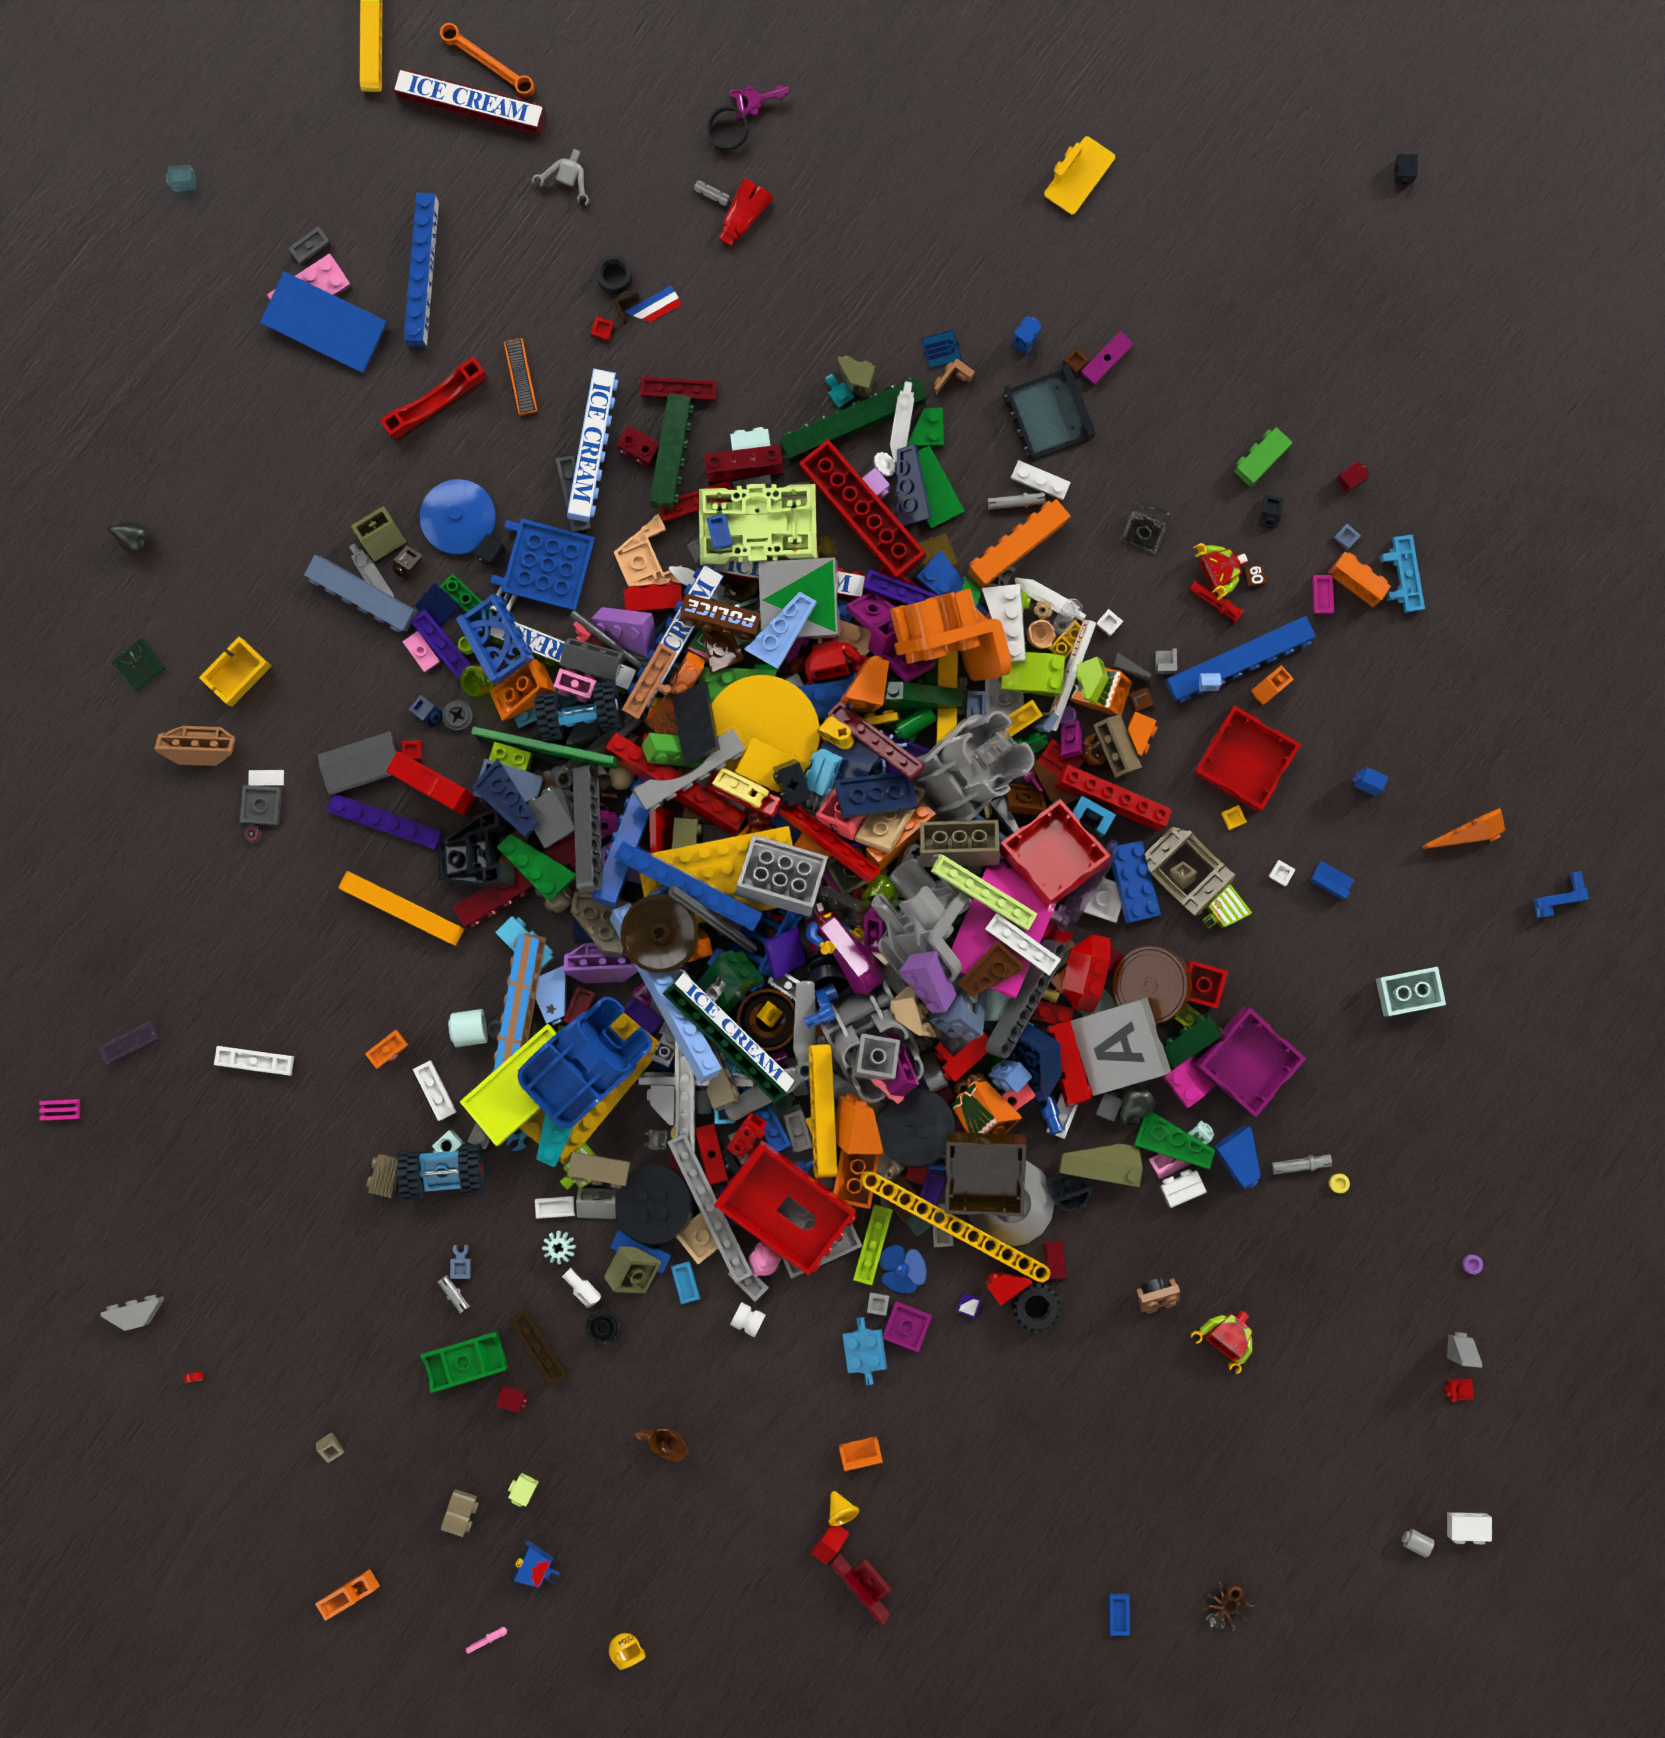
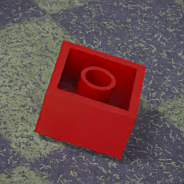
M1187 960L1186 965L1192 980V991L1189 1001L1218 1009L1228 971Z

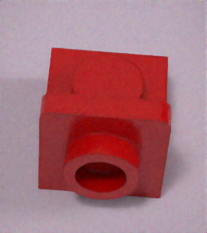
M1051 921L1050 925H1047L1043 935V941L1050 939L1062 942L1066 948L1073 938V934L1056 926V923Z
M1447 1379V1385L1444 1386L1445 1396L1452 1402L1473 1399L1472 1379Z

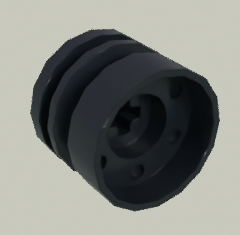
M816 950L806 956L805 964L809 974L808 981L814 982L815 990L833 983L839 994L849 987L850 983L833 953L822 954L820 950Z

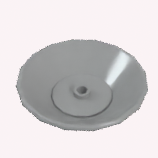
M1026 1161L1024 1217L995 1216L985 1213L968 1216L975 1228L1010 1247L1028 1244L1044 1232L1052 1219L1055 1203L1052 1200L1044 1173Z

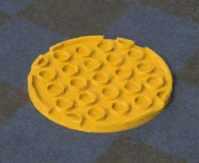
M769 675L749 676L728 685L712 702L718 737L730 729H734L745 749L752 736L808 763L805 771L811 765L810 759L813 753L817 752L819 746L820 732L819 734L817 733L819 721L811 701L792 683ZM742 755L735 760L730 758L725 761L726 765L723 768L764 787L768 791L772 790L735 772Z

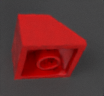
M996 1271L986 1277L988 1281L985 1282L1000 1306L1032 1284L1028 1276L1001 1271L999 1273H996Z

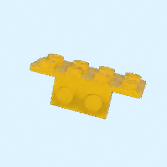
M1088 136L1084 137L1080 144L1076 143L1074 147L1070 146L1064 155L1066 158L1063 162L1059 161L1053 170L1055 172L1054 179L1044 192V196L1070 215H1074L1115 160V154Z

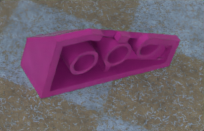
M832 917L819 927L824 939L835 944L836 948L833 951V955L855 994L869 993L882 983L885 972L877 957L835 917Z

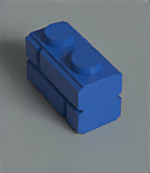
M1026 316L1014 332L1013 347L1023 354H1028L1032 346L1039 339L1041 331L1040 321L1034 317Z

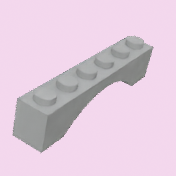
M730 729L718 737L720 750L707 755L700 765L690 773L673 780L659 781L650 779L632 789L644 810L648 808L650 811L660 806L659 802L666 799L668 801L677 795L676 791L682 788L684 791L693 786L692 781L699 778V780H702L710 775L708 771L713 768L717 771L724 767L726 760L730 758L735 760L743 755L741 751L745 747L735 730Z

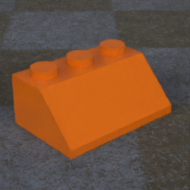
M1344 552L1328 572L1329 575H1333L1334 579L1371 607L1377 605L1391 587L1384 577L1374 574L1371 567L1366 564L1362 565L1352 553Z
M841 1148L833 1193L852 1206L870 1209L873 1192L862 1186L860 1177L866 1171L877 1173L880 1154H847ZM873 1175L866 1178L868 1186L872 1185L875 1181Z

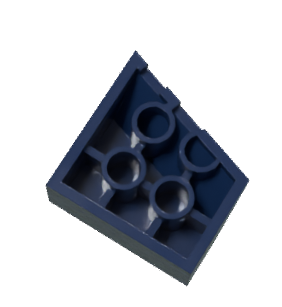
M854 737V745L848 750H842L827 741H824L818 751L826 749L832 752V754L843 758L835 780L874 775L882 758Z
M1027 1023L1013 1051L1006 1060L1019 1062L1032 1075L1029 1085L1041 1092L1040 1097L1044 1101L1048 1099L1061 1077L1060 1042Z

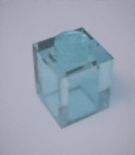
M191 165L168 167L166 182L174 192L197 190L196 175Z

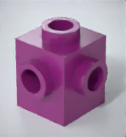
M606 809L600 810L601 838H608L610 835H613L614 831H618L616 812H608Z

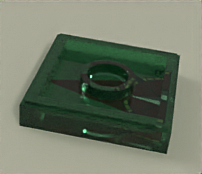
M143 638L139 639L112 661L136 692L166 669L165 665Z

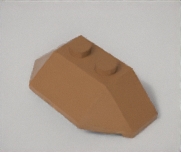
M181 726L167 733L158 734L154 749L157 753L178 765L217 766L232 754L236 739L222 727Z

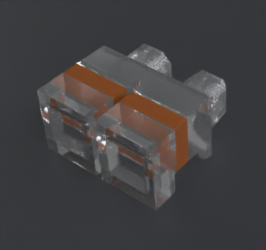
M1004 729L991 738V740L977 748L976 754L973 757L985 771L1012 752L1017 743Z

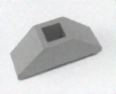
M668 1026L651 1056L652 1060L667 1067L675 1059V1038Z
M155 1294L144 1297L145 1301L137 1302V1299L125 1302L126 1306L119 1307L118 1304L106 1307L107 1311L101 1312V1317L124 1331L150 1324L164 1298L163 1296L157 1298Z

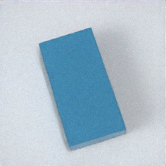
M690 1261L671 1266L681 1304L699 1300L700 1295Z

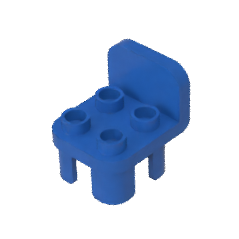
M611 997L600 999L588 1012H583L538 1049L518 1070V1081L523 1090L556 1125L562 1128H572L636 1069L637 1062L652 1047L649 1034L641 1027L634 1031L625 1041L610 1027L624 1012V1007Z

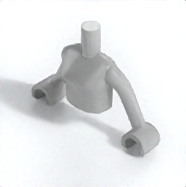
M573 149L570 159H559L543 174L534 175L532 178L533 184H535L537 179H541L540 187H543L544 180L559 168L555 179L563 184L574 187L578 177V203H580L581 198L585 197V206L589 204V198L585 194L584 169L577 163L580 151Z

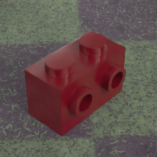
M628 425L616 444L621 455L627 458L629 456L636 459L635 462L643 467L645 465L652 466L658 456L660 445L659 442Z

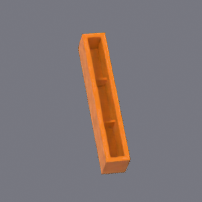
M1057 499L1052 503L1050 501L1046 502L1038 514L1036 512L1032 513L1026 519L1027 522L1024 525L1018 524L1012 530L1013 533L1010 536L1004 535L998 541L999 544L996 547L990 546L984 552L985 555L979 559L977 557L969 564L970 568L967 573L981 589L990 584L1068 522L1071 516Z

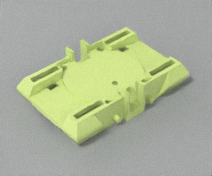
M749 484L747 489L743 490L742 486H737V490H728L726 488L699 489L700 565L726 564L727 561H738L739 563L749 561L751 566H754V562L817 559L815 484L788 485L784 488H776V484H772L771 488H767L765 484ZM807 496V498L783 500V497ZM724 499H731V500H732V502H722V503H718V502H708V500H724ZM725 514L733 545L714 550L706 518ZM797 539V543H800V544H792V543H793V540Z

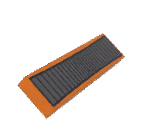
M523 339L506 341L504 346L519 416L536 413L538 410Z

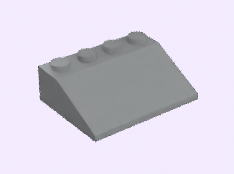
M753 835L737 883L735 895L811 917L828 856Z

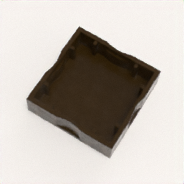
M947 1132L945 1214L974 1215L985 1213L995 1216L1024 1217L1026 1135Z

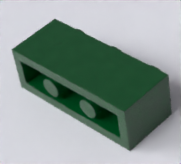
M1203 1014L1199 1015L1193 1020L1194 1023L1189 1027L1187 1025L1183 1026L1177 1031L1178 1034L1173 1038L1169 1036L1161 1042L1167 1060L1173 1068H1176L1222 1036V1031L1209 1014L1205 1016Z

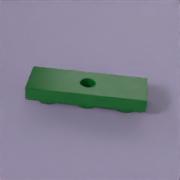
M453 573L440 586L466 613L482 602ZM469 597V601L464 602V598ZM490 608L486 613L487 620L489 619V613L492 611ZM481 614L474 618V620H482Z

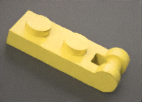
M723 767L712 783L715 787L749 803L757 809L762 805V799L767 797L769 793L764 787ZM753 791L757 792L755 797L750 796Z

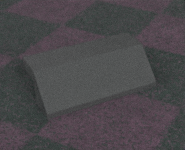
M391 731L318 754L319 767L329 795L391 776V774L386 772V769L397 752Z

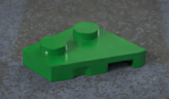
M943 408L923 409L907 446L916 444L917 447H927L929 445L930 447H944Z

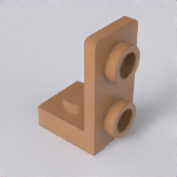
M958 359L953 363L950 362L944 370L946 372L942 378L939 376L934 382L933 393L937 395L954 372L960 380H966L970 383L974 378L975 371Z

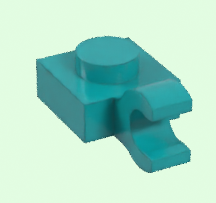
M832 373L825 377L826 383L831 388L828 395L838 409L854 400V396L844 382L838 385Z

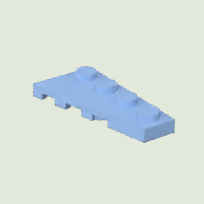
M799 592L744 650L779 669L817 601Z

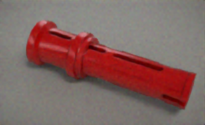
M1196 580L1189 589V591L1217 608L1219 614H1224L1232 619L1234 624L1244 612L1243 608L1239 609L1229 599L1224 600L1221 598L1217 600L1219 597L1217 594L1212 593L1211 590Z

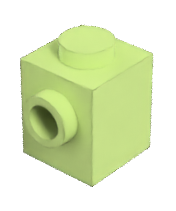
M521 1473L517 1481H512L508 1489L511 1492L508 1498L512 1499L511 1502L519 1507H522V1505L526 1507L539 1481Z

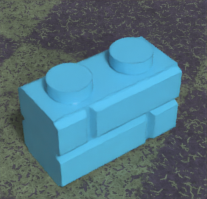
M826 749L814 752L810 759V763H812L811 769L804 776L808 789L815 791V793L821 796L829 794L843 758L832 754V752Z

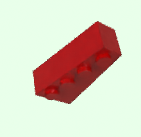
M1071 1021L1049 1026L1044 1033L1060 1042L1061 1077L1058 1080V1084L1066 1108L1088 1102L1091 1099L1092 1089L1087 1084L1086 1071L1081 1062Z

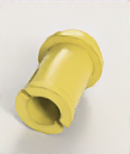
M1047 988L1042 998L1049 1000L1051 1004L1052 1002L1056 1003L1060 993L1057 992V989L1054 991Z

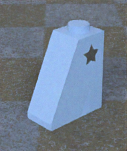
M564 966L539 976L536 1001L546 1024L552 1023L553 1026L563 1022L562 1018L565 1017L567 1012V974L564 973Z

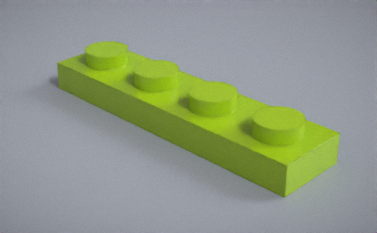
M874 1204L853 1280L869 1285L873 1284L893 1209Z

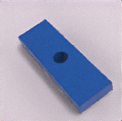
M618 1230L610 1247L615 1251H618L620 1246L636 1247L661 1261V1265L657 1270L661 1274L664 1272L671 1255L647 1243L635 1240L621 1230Z

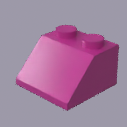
M1195 1055L1176 1068H1172L1170 1073L1162 1076L1185 1108L1192 1106L1216 1085L1193 1064L1197 1060Z

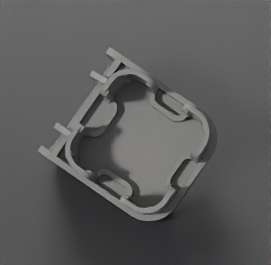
M994 711L984 716L976 714L967 717L927 754L916 757L917 760L924 764L925 768L912 780L913 785L925 790L921 800L936 813V822L970 821L993 798L1008 793L1011 789L1008 784L1014 778L1021 777L1032 769L1034 754L1030 746L1023 742L1014 745L1013 749L1012 746L1009 747L999 733V731L1007 729L1012 725V721L1005 713ZM994 746L995 749L999 752V754L1003 757L998 758L997 755L993 752V750L989 748H993ZM978 756H979L980 759L983 761V763L987 766V768H986V767L982 764V762L978 759Z
M940 854L933 855L931 859L933 865ZM916 859L903 862L890 875L891 882L906 900L900 902L899 907L901 910L899 913L883 894L876 895L871 903V906L887 925L886 932L878 942V949L903 980L904 977L899 970L910 955L938 951V960L945 967L944 974L953 982L962 970V965L944 940L952 934L954 927L951 924L957 915L965 912L971 906L972 900L968 894L942 878L939 881H934Z
M884 978L882 983L869 993L855 994L851 985L845 991L839 993L840 998L831 1002L836 1019L819 1025L847 1081L855 1086L861 1099L874 1103L886 1097V1093L879 1087L874 1086L870 1079L852 1076L853 1069L850 1067L852 1050L854 1045L860 1044L861 1034L879 1037L885 1032L899 1034L917 1080H919L923 1075L924 1066L920 1059L918 1046L910 1030L896 1021L895 1015L892 1014L890 1005L894 997ZM818 999L815 1001L816 1013L820 1009Z

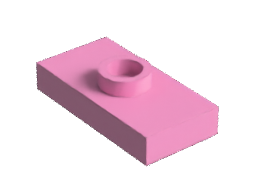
M419 631L402 641L425 673L440 663V660Z

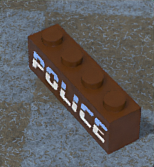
M686 594L682 600L678 621L683 622L687 626L696 625L706 631L716 630L720 631L722 635L739 636L741 640L748 641L750 639L753 640L757 634L761 613Z

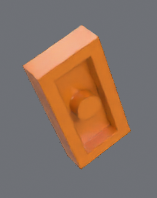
M395 1030L366 1052L365 1055L375 1068L379 1069L406 1048L408 1044L398 1030Z

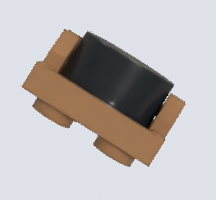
M1167 1277L1153 1279L1142 1284L1140 1289H1136L1141 1312L1153 1313L1159 1307L1165 1306L1170 1308L1177 1305L1176 1302H1179L1180 1290L1174 1278L1170 1280Z

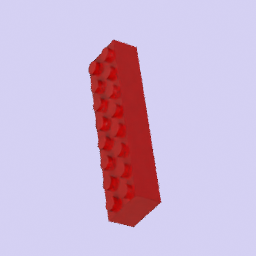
M829 439L799 462L802 473L812 484H815V488L894 579L900 580L926 559L924 549Z

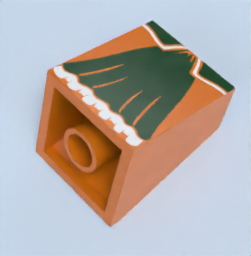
M1105 668L1109 679L1096 704H1092L1084 699L1081 692L1084 689L1083 685L1076 677L1069 696L1073 703L1112 716H1122L1133 682L1121 671Z
M987 1081L972 1082L968 1085V1089L956 1097L957 1100L951 1104L967 1133L1006 1134L1022 1119L1020 1114Z

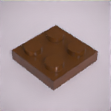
M1008 784L1011 789L1004 795L1008 812L1037 816L1047 809L1043 792L1040 793L1035 786Z

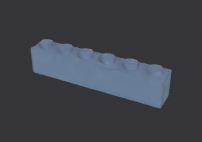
M314 555L304 574L312 584L319 586V584L326 587V592L332 595L337 593L342 596V601L350 605L352 603L358 605L357 609L366 614L368 612L374 614V619L381 623L388 622L391 624L390 628L397 632H401V630L408 631L412 624L410 621L418 613L417 610L322 556Z

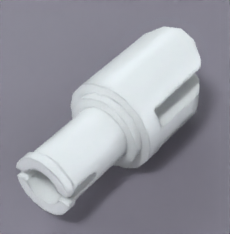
M572 1268L562 1276L574 1288L573 1294L587 1308L593 1307L600 1300L601 1294L588 1280L582 1281Z

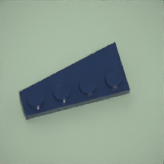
M916 444L897 449L896 474L898 475V485H896V492L898 493L896 512L897 519L906 527L930 520L932 515L918 447Z
M496 759L471 788L527 838L539 825V822L500 760Z

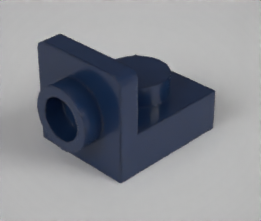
M421 695L409 708L412 713L431 727H434L442 717V711Z

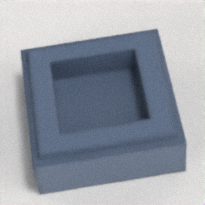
M1346 524L1333 539L1347 551L1361 535L1350 525Z

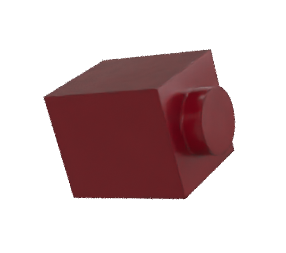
M1357 461L1341 472L1336 479L1346 493H1349L1369 477L1368 469L1364 464H1360Z
M504 1385L501 1388L496 1407L519 1413L522 1408H526L528 1397L525 1396L527 1391Z

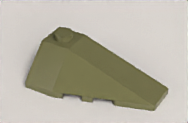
M1119 1143L1111 1146L1062 1153L1059 1173L1140 1187L1143 1167L1139 1147Z

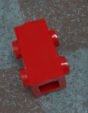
M751 1112L727 1146V1149L733 1155L742 1159L746 1154L750 1155L757 1146L754 1144L756 1139L760 1141L766 1133L764 1128L767 1122Z

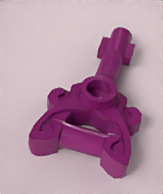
M749 85L745 88V91L731 90L730 95L736 100L737 109L745 117H748L750 113L753 116L758 115V109L761 108L762 101L777 97L778 99L785 98V95L790 94L788 86L783 87L781 85L775 87L776 90L759 94L757 90H754ZM744 97L748 100L747 108L744 107ZM737 112L735 113L736 121L743 120L742 115Z

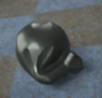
M119 522L116 526L109 525L107 527L108 532L116 538L121 548L132 553H141L149 531L146 526L137 522H126L123 524Z
M1138 1084L1129 1085L1122 1098L1120 1121L1122 1123H1129L1131 1126L1139 1124L1140 1118L1148 1116L1156 1106V1101L1152 1094Z

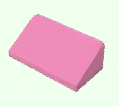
M1162 1154L1149 1159L1159 1180L1190 1165V1163Z

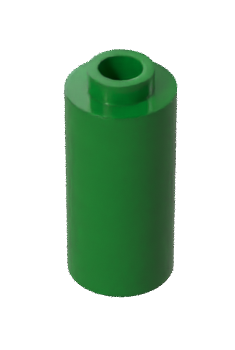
M919 709L895 724L896 729L893 731L899 740L903 739L906 741L936 722L937 718L931 709Z

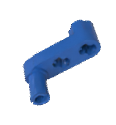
M1582 871L1569 873L1573 887L1570 893L1533 899L1536 918L1554 915L1553 905L1589 899L1587 888L1584 886Z
M833 983L815 990L820 1009L819 1012L803 1018L808 1029L823 1022L828 1023L836 1019L831 1002L840 997Z

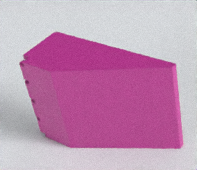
M1000 860V865H987L981 879L1037 913L1028 931L1007 918L1005 919L1040 944L1056 904L1048 909L1011 866L1006 868L1007 862ZM972 898V904L965 914L951 947V950L962 965L959 975L964 977L987 951L999 941L1027 968L990 988L1016 999L1031 963L985 930L997 912Z

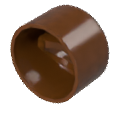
M762 989L751 993L743 1000L737 1012V1024L764 1051L780 1049L794 1038L795 1005L785 994L773 989ZM767 1001L783 1012L780 1016L778 1028L772 1032H764L757 1025L756 1016Z

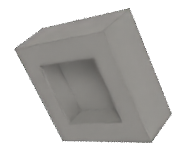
M870 1292L867 1313L886 1316L889 1295Z

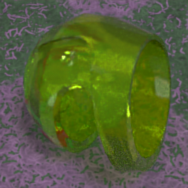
M481 665L466 667L460 676L462 689L471 696L482 697L488 694L494 683L489 681Z
M878 875L870 884L867 883V890L862 894V904L870 909L872 902L868 901L867 897L883 894L892 904L897 894V888L891 882L889 876Z

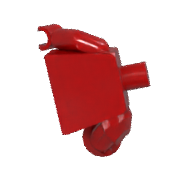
M824 638L822 643L812 646V652L809 653L804 662L805 677L808 679L805 685L815 684L814 680L819 681L850 674L845 656L852 661L851 666L856 674L869 658L866 655H861L857 651L858 648L850 643H840L839 640H833V638Z

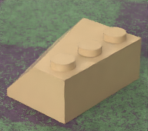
M906 986L891 1001L890 1008L892 1014L895 1015L896 1021L919 1036L943 1037L942 1031L929 1021V1014L932 1012L927 1009L925 1003L916 995L911 986Z

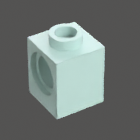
M449 1130L432 1147L435 1149L434 1153L447 1152L443 1149V1143L449 1141L452 1145L450 1151H458L459 1147L465 1143L453 1130Z

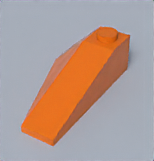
M1499 808L1488 812L1422 845V848L1430 849L1480 842L1487 839L1492 842L1500 838V833L1505 831L1502 811Z

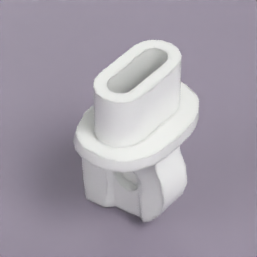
M890 1161L887 1164L888 1170L884 1175L886 1178L891 1179L894 1174H899L905 1167Z

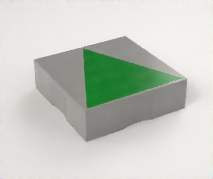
M836 558L758 562L761 632L801 592L817 601V604L797 638H840V613L837 603L839 589L838 561Z

